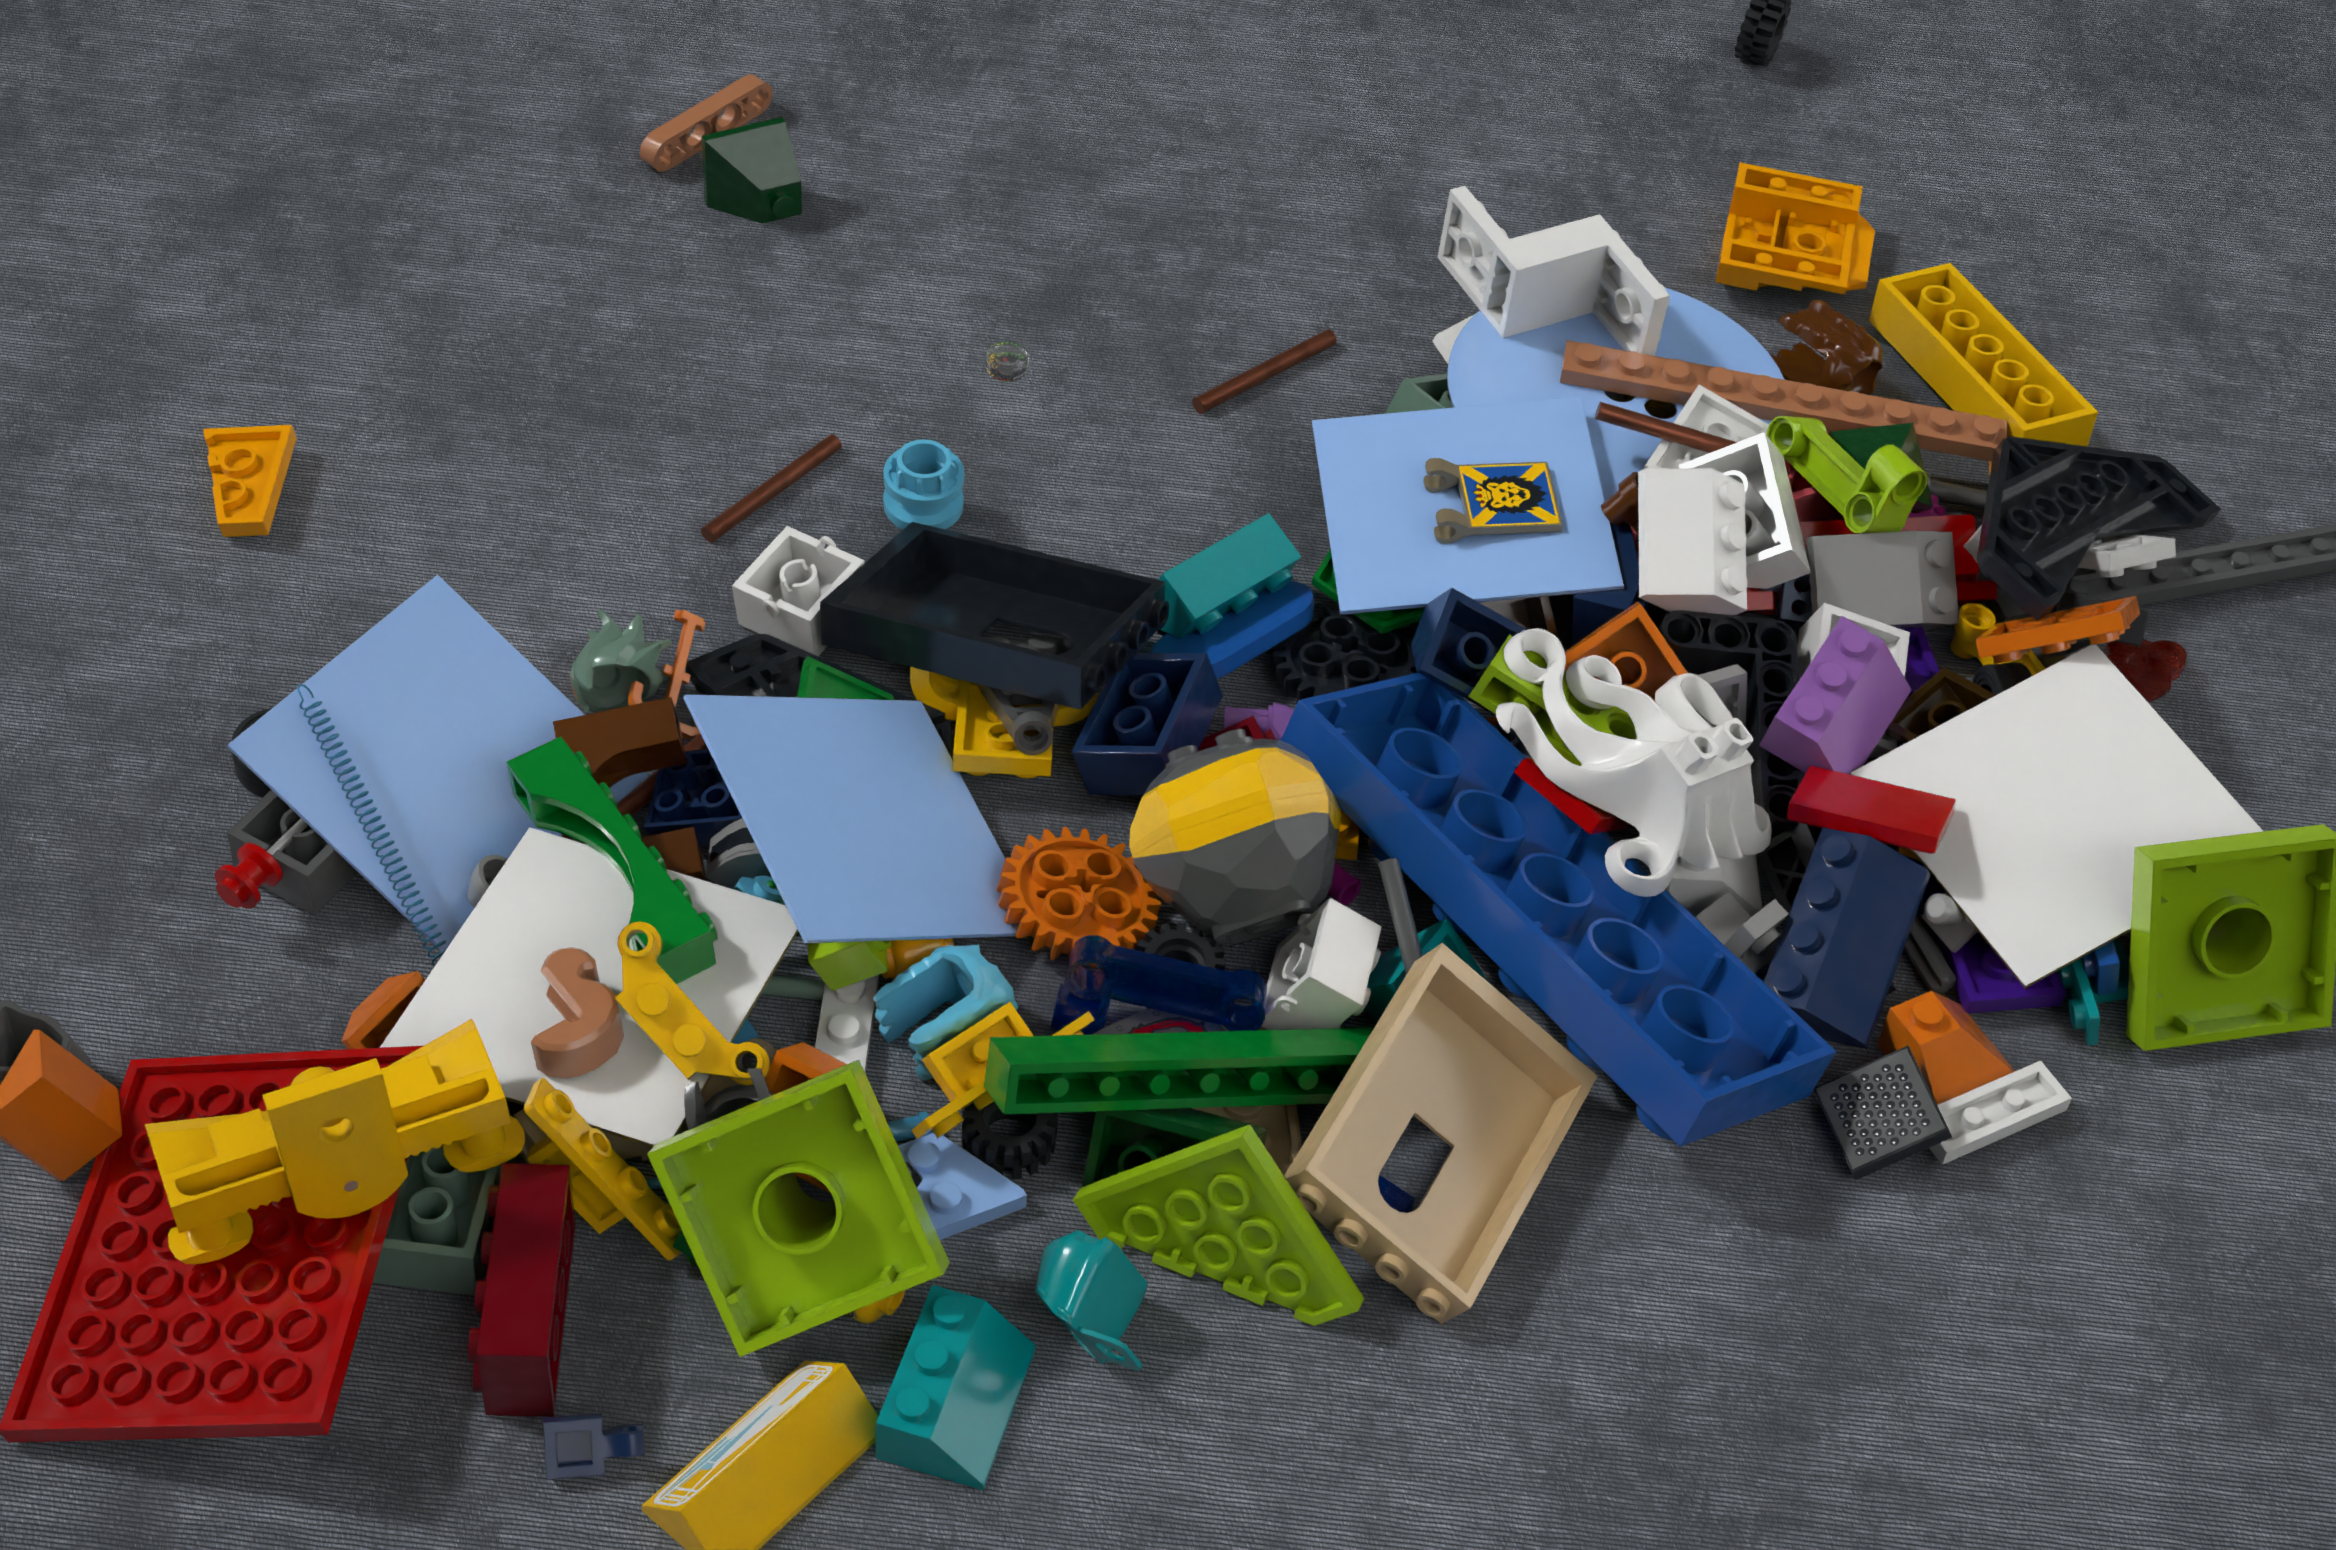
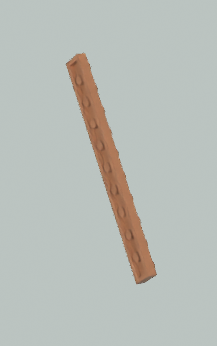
M1570 340L1566 341L1560 383L1681 405H1685L1697 386L1701 385L1757 418L1773 420L1778 416L1816 418L1823 422L1827 432L1913 423L1920 449L1986 461L1993 460L1994 450L2003 438H2007V420L1992 418L1986 415L1981 416L1948 410L1942 407L1926 406L1898 399L1882 398L1854 391L1838 390L1810 383H1800L1766 375H1756L1722 367H1712L1678 359H1668L1641 354L1635 351H1624Z

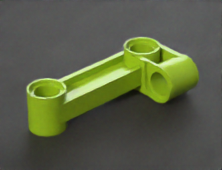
M1778 416L1768 426L1766 435L1784 459L1844 516L1849 530L1861 534L1900 532L1915 502L1927 485V475L1900 448L1893 444L1879 448L1872 454L1867 462L1866 469H1864L1827 434L1823 422L1816 418Z

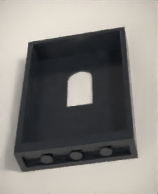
M911 522L820 602L822 645L1081 710L1096 694L1101 693L1105 684L1117 672L1123 670L1125 664L1138 650L1144 648L1146 642L1158 629H1162L1165 626L1169 616V603L1165 601V581ZM998 621L1065 638L1073 644V647L1065 653L1053 655L981 636Z

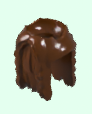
M1812 300L1805 311L1801 309L1796 314L1788 313L1779 318L1778 322L1786 330L1799 336L1809 346L1826 357L1825 360L1802 342L1793 345L1792 351L1781 349L1777 356L1770 354L1785 380L1810 383L1816 386L1844 391H1854L1866 395L1874 392L1879 370L1883 368V350L1879 342L1869 335L1863 326L1857 325L1853 319L1846 318L1844 314L1833 310L1827 302L1822 300Z

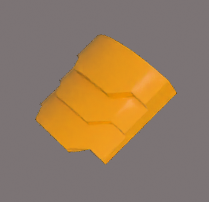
M1740 162L1727 217L1715 283L1757 291L1758 287L1778 286L1801 291L1802 287H1810L1844 295L1846 291L1866 288L1875 230L1858 213L1863 186Z

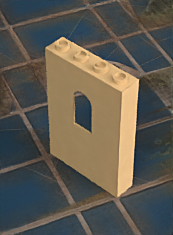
M1441 943L1413 963L1284 1177L1307 1212L1329 1229L1339 1243L1353 1249L1375 1268L1377 1274L1382 1279L1397 1286L1416 1302L1417 1307L1424 1314L1435 1318L1442 1324L1471 1309L1598 1076L1447 946ZM1414 1115L1451 1147V1150L1419 1206L1413 1212L1404 1213L1393 1209L1385 1202L1379 1190L1378 1178L1381 1169Z

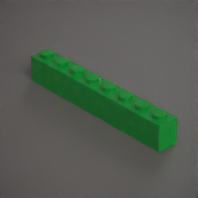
M1374 1027L990 1037L984 1087L1003 1114L1326 1104L1331 1100Z

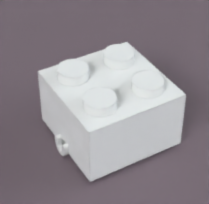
M786 526L732 585L738 624L759 634L771 635L819 656L827 647L822 645L820 602L859 569L865 561L838 549L835 542L827 536H822L818 540Z
M1329 898L1312 915H1300L1298 919L1299 926L1277 946L1256 1023L1267 1030L1340 1028L1341 1024L1348 1017L1359 1015L1369 1001L1371 989L1367 987L1370 973L1380 958L1381 951L1377 948L1382 926Z

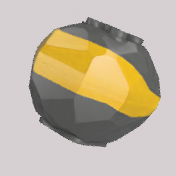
M1244 729L1228 731L1215 738L1217 746L1198 751L1196 745H1190L1168 753L1169 762L1165 765L1166 768L1150 783L1141 798L1130 827L1129 848L1134 864L1158 897L1206 935L1213 936L1214 940L1223 947L1247 943L1298 926L1300 915H1312L1317 910L1316 906L1326 898L1332 884L1341 820L1340 809L1334 793L1306 754L1293 745L1281 740H1253V737H1246Z

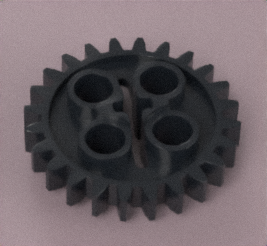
M1327 605L1323 606V615L1318 616L1315 614L1312 621L1306 627L1274 646L1272 672L1276 673L1275 683L1276 685H1284L1283 695L1285 697L1297 695V705L1298 701L1418 673L1416 672L1411 645L1414 629L1412 627L1397 628L1381 634L1354 614L1340 615V612L1334 613Z

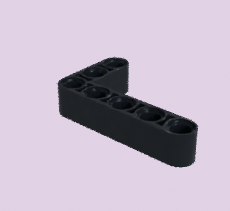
M1684 610L1668 613L1662 620L1658 630L1687 673L1704 674L1738 664L1747 672L1746 729L1753 737V742L1747 748V751L1754 759L1751 764L1754 803L1763 807L1768 813L1772 827V839L1798 823L1790 821L1786 817L1789 802L1804 777V772L1759 746L1774 717L1799 681L1797 638L1795 632L1788 624L1776 619ZM1771 770L1776 771L1781 776L1774 774L1773 772H1771ZM1772 812L1778 813V814L1781 815L1783 818L1777 817V816L1774 815Z

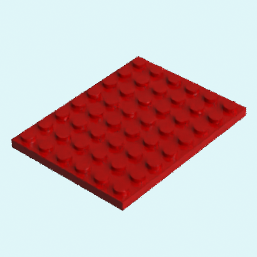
M423 1046L130 1060L119 1091L122 1136L95 1158L0 1423V1434L8 1443L328 1435L399 1188L387 1199L371 1209L341 1218H317L297 1212L292 1196L283 1197L279 1202L271 1201L268 1206L260 1205L256 1210L249 1208L247 1212L252 1218L253 1233L246 1246L219 1260L195 1265L184 1264L175 1258L168 1247L169 1231L171 1228L177 1227L145 1124L242 1114L259 1108L261 1111H267L262 1095L290 1086L297 1075L309 1068L321 1066L337 1071L377 1058L380 1069Z

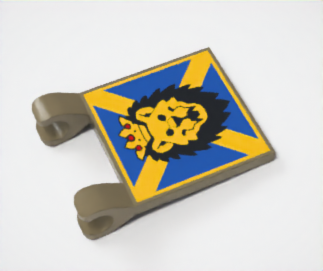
M1431 458L1426 461L1425 469L1428 475L1424 476L1423 480L1426 490L1436 493L1458 484L1464 514L1446 508L1437 511L1436 521L1438 526L1434 528V535L1439 543H1452L1468 535L1562 531V521L1547 462L1455 465L1441 458Z

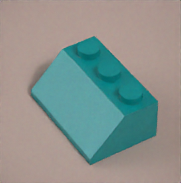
M1270 513L1161 575L1158 580L1165 581V601L1169 603V616L1165 626L1160 630L1181 639L1195 630H1198L1202 635L1217 626L1223 620L1222 615L1233 609L1238 614L1256 602L1259 598L1257 594L1268 589L1270 593H1274L1293 579L1294 576L1291 574V570L1302 557Z
M932 1285L876 1421L875 1458L984 1490L1034 1358L1036 1345L986 1300Z

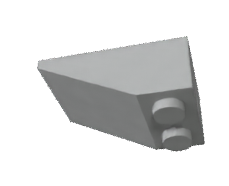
M1904 531L1811 536L1807 538L1808 559L1811 571L1812 615L1823 603H1827L1899 629L1923 627V630L1927 631L1958 624L1952 532Z

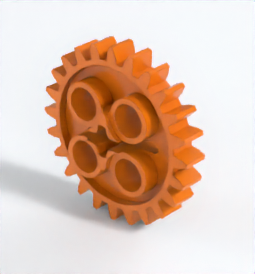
M1067 827L1062 828L1059 838H1056L1048 829L1043 830L1040 841L1028 835L1024 847L1019 845L1013 847L1011 857H1006L1000 874L997 891L1001 893L998 906L1008 909L1004 919L1005 923H1020L1016 937L1019 939L1031 935L1034 938L1031 948L1033 951L1039 950L1043 946L1051 948L1050 960L1054 961L1061 953L1068 954L1070 966L1076 965L1079 956L1085 957L1091 968L1096 967L1099 956H1103L1111 965L1116 963L1119 953L1128 959L1131 958L1140 938L1145 940L1146 932L1155 928L1161 901L1156 899L1157 894L1146 882L1139 870H1137L1133 857L1126 858L1123 856L1126 846L1124 843L1111 848L1107 846L1108 836L1106 834L1101 835L1097 841L1090 840L1088 829L1083 828L1079 837H1073Z

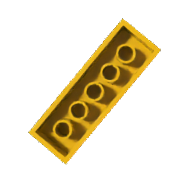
M1951 263L1879 279L1869 322L1954 411L2007 420V437L2012 436L2088 447L2098 411Z

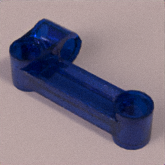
M1088 935L1076 941L1071 949L1064 981L1059 987L1050 1029L1059 1031L1089 1011L1095 1020L1085 1027L1082 1033L1084 1035H1092L1104 1028L1110 999L1220 1024L1228 1031H1256L1261 1028L1265 1021L1267 985L1259 974L1250 970L1224 971L1116 946L1099 935ZM1093 963L1102 970L1088 971L1081 965ZM1242 998L1252 1001L1253 1004L1240 1006L1233 1001Z

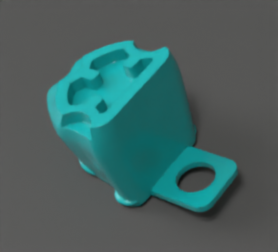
M1077 1230L1052 1240L1045 1247L1041 1257L1035 1295L1070 1331L1078 1343L1095 1361L1102 1365L1109 1361L1135 1371H1140L1143 1364L1130 1348L1120 1341V1338L1144 1299L1148 1288L1146 1280L1123 1251L1108 1238L1096 1239ZM1113 1349L1116 1350V1351L1119 1352L1122 1356H1119V1355L1113 1353L1112 1350H1113Z

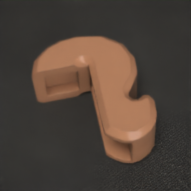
M573 947L561 948L547 956L542 965L541 973L550 983L546 993L547 998L565 1020L534 1036L531 1046L536 1067L539 1071L549 1077L573 1078L599 1068L618 1052L624 1038L618 1003L615 999L616 995L606 984L600 983L596 960L582 949Z

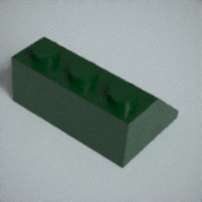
M1192 1108L1096 1111L1082 1187L1249 1125V1123ZM1250 1124L1265 1146L1268 1128Z

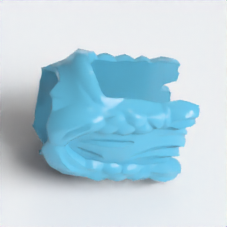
M948 945L938 947L930 956L923 958L903 973L898 974L892 983L883 986L873 998L877 1007L875 1018L880 1022L879 1033L887 1043L901 1036L908 1028L914 1026L944 1002L949 1001L954 1004L933 1021L920 1026L908 1039L909 1047L916 1051L913 1058L916 1059L915 1062L919 1065L915 1070L917 1077L922 1081L934 1078L922 1061L928 1054L1008 1002L1012 1003L1016 1011L1019 1007L1014 998L1013 987L1002 975L999 968L989 963L980 954L979 945Z

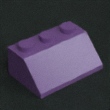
M1841 616L1774 717L1759 746L1805 774L1810 765L1852 775L1851 772L1862 767L1911 692L1909 684L1884 640Z

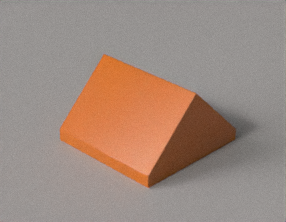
M33 1030L0 1084V1139L56 1180L65 1181L122 1136L118 1088L41 1030Z

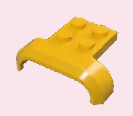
M910 667V683L916 699L944 712L945 719L956 721L952 771L966 772L974 776L992 773L1011 774L1026 779L1037 776L1051 777L1053 742L1041 754L1028 755L1022 753L1017 749L1014 740L975 683L956 680L945 675ZM1096 694L1081 710L1059 705L1053 726L1073 724L1087 717L1099 694ZM1042 704L1012 705V706H1013V707H1039V706H1042ZM1026 730L1023 733L1026 736L1033 737L1040 732L1037 730Z

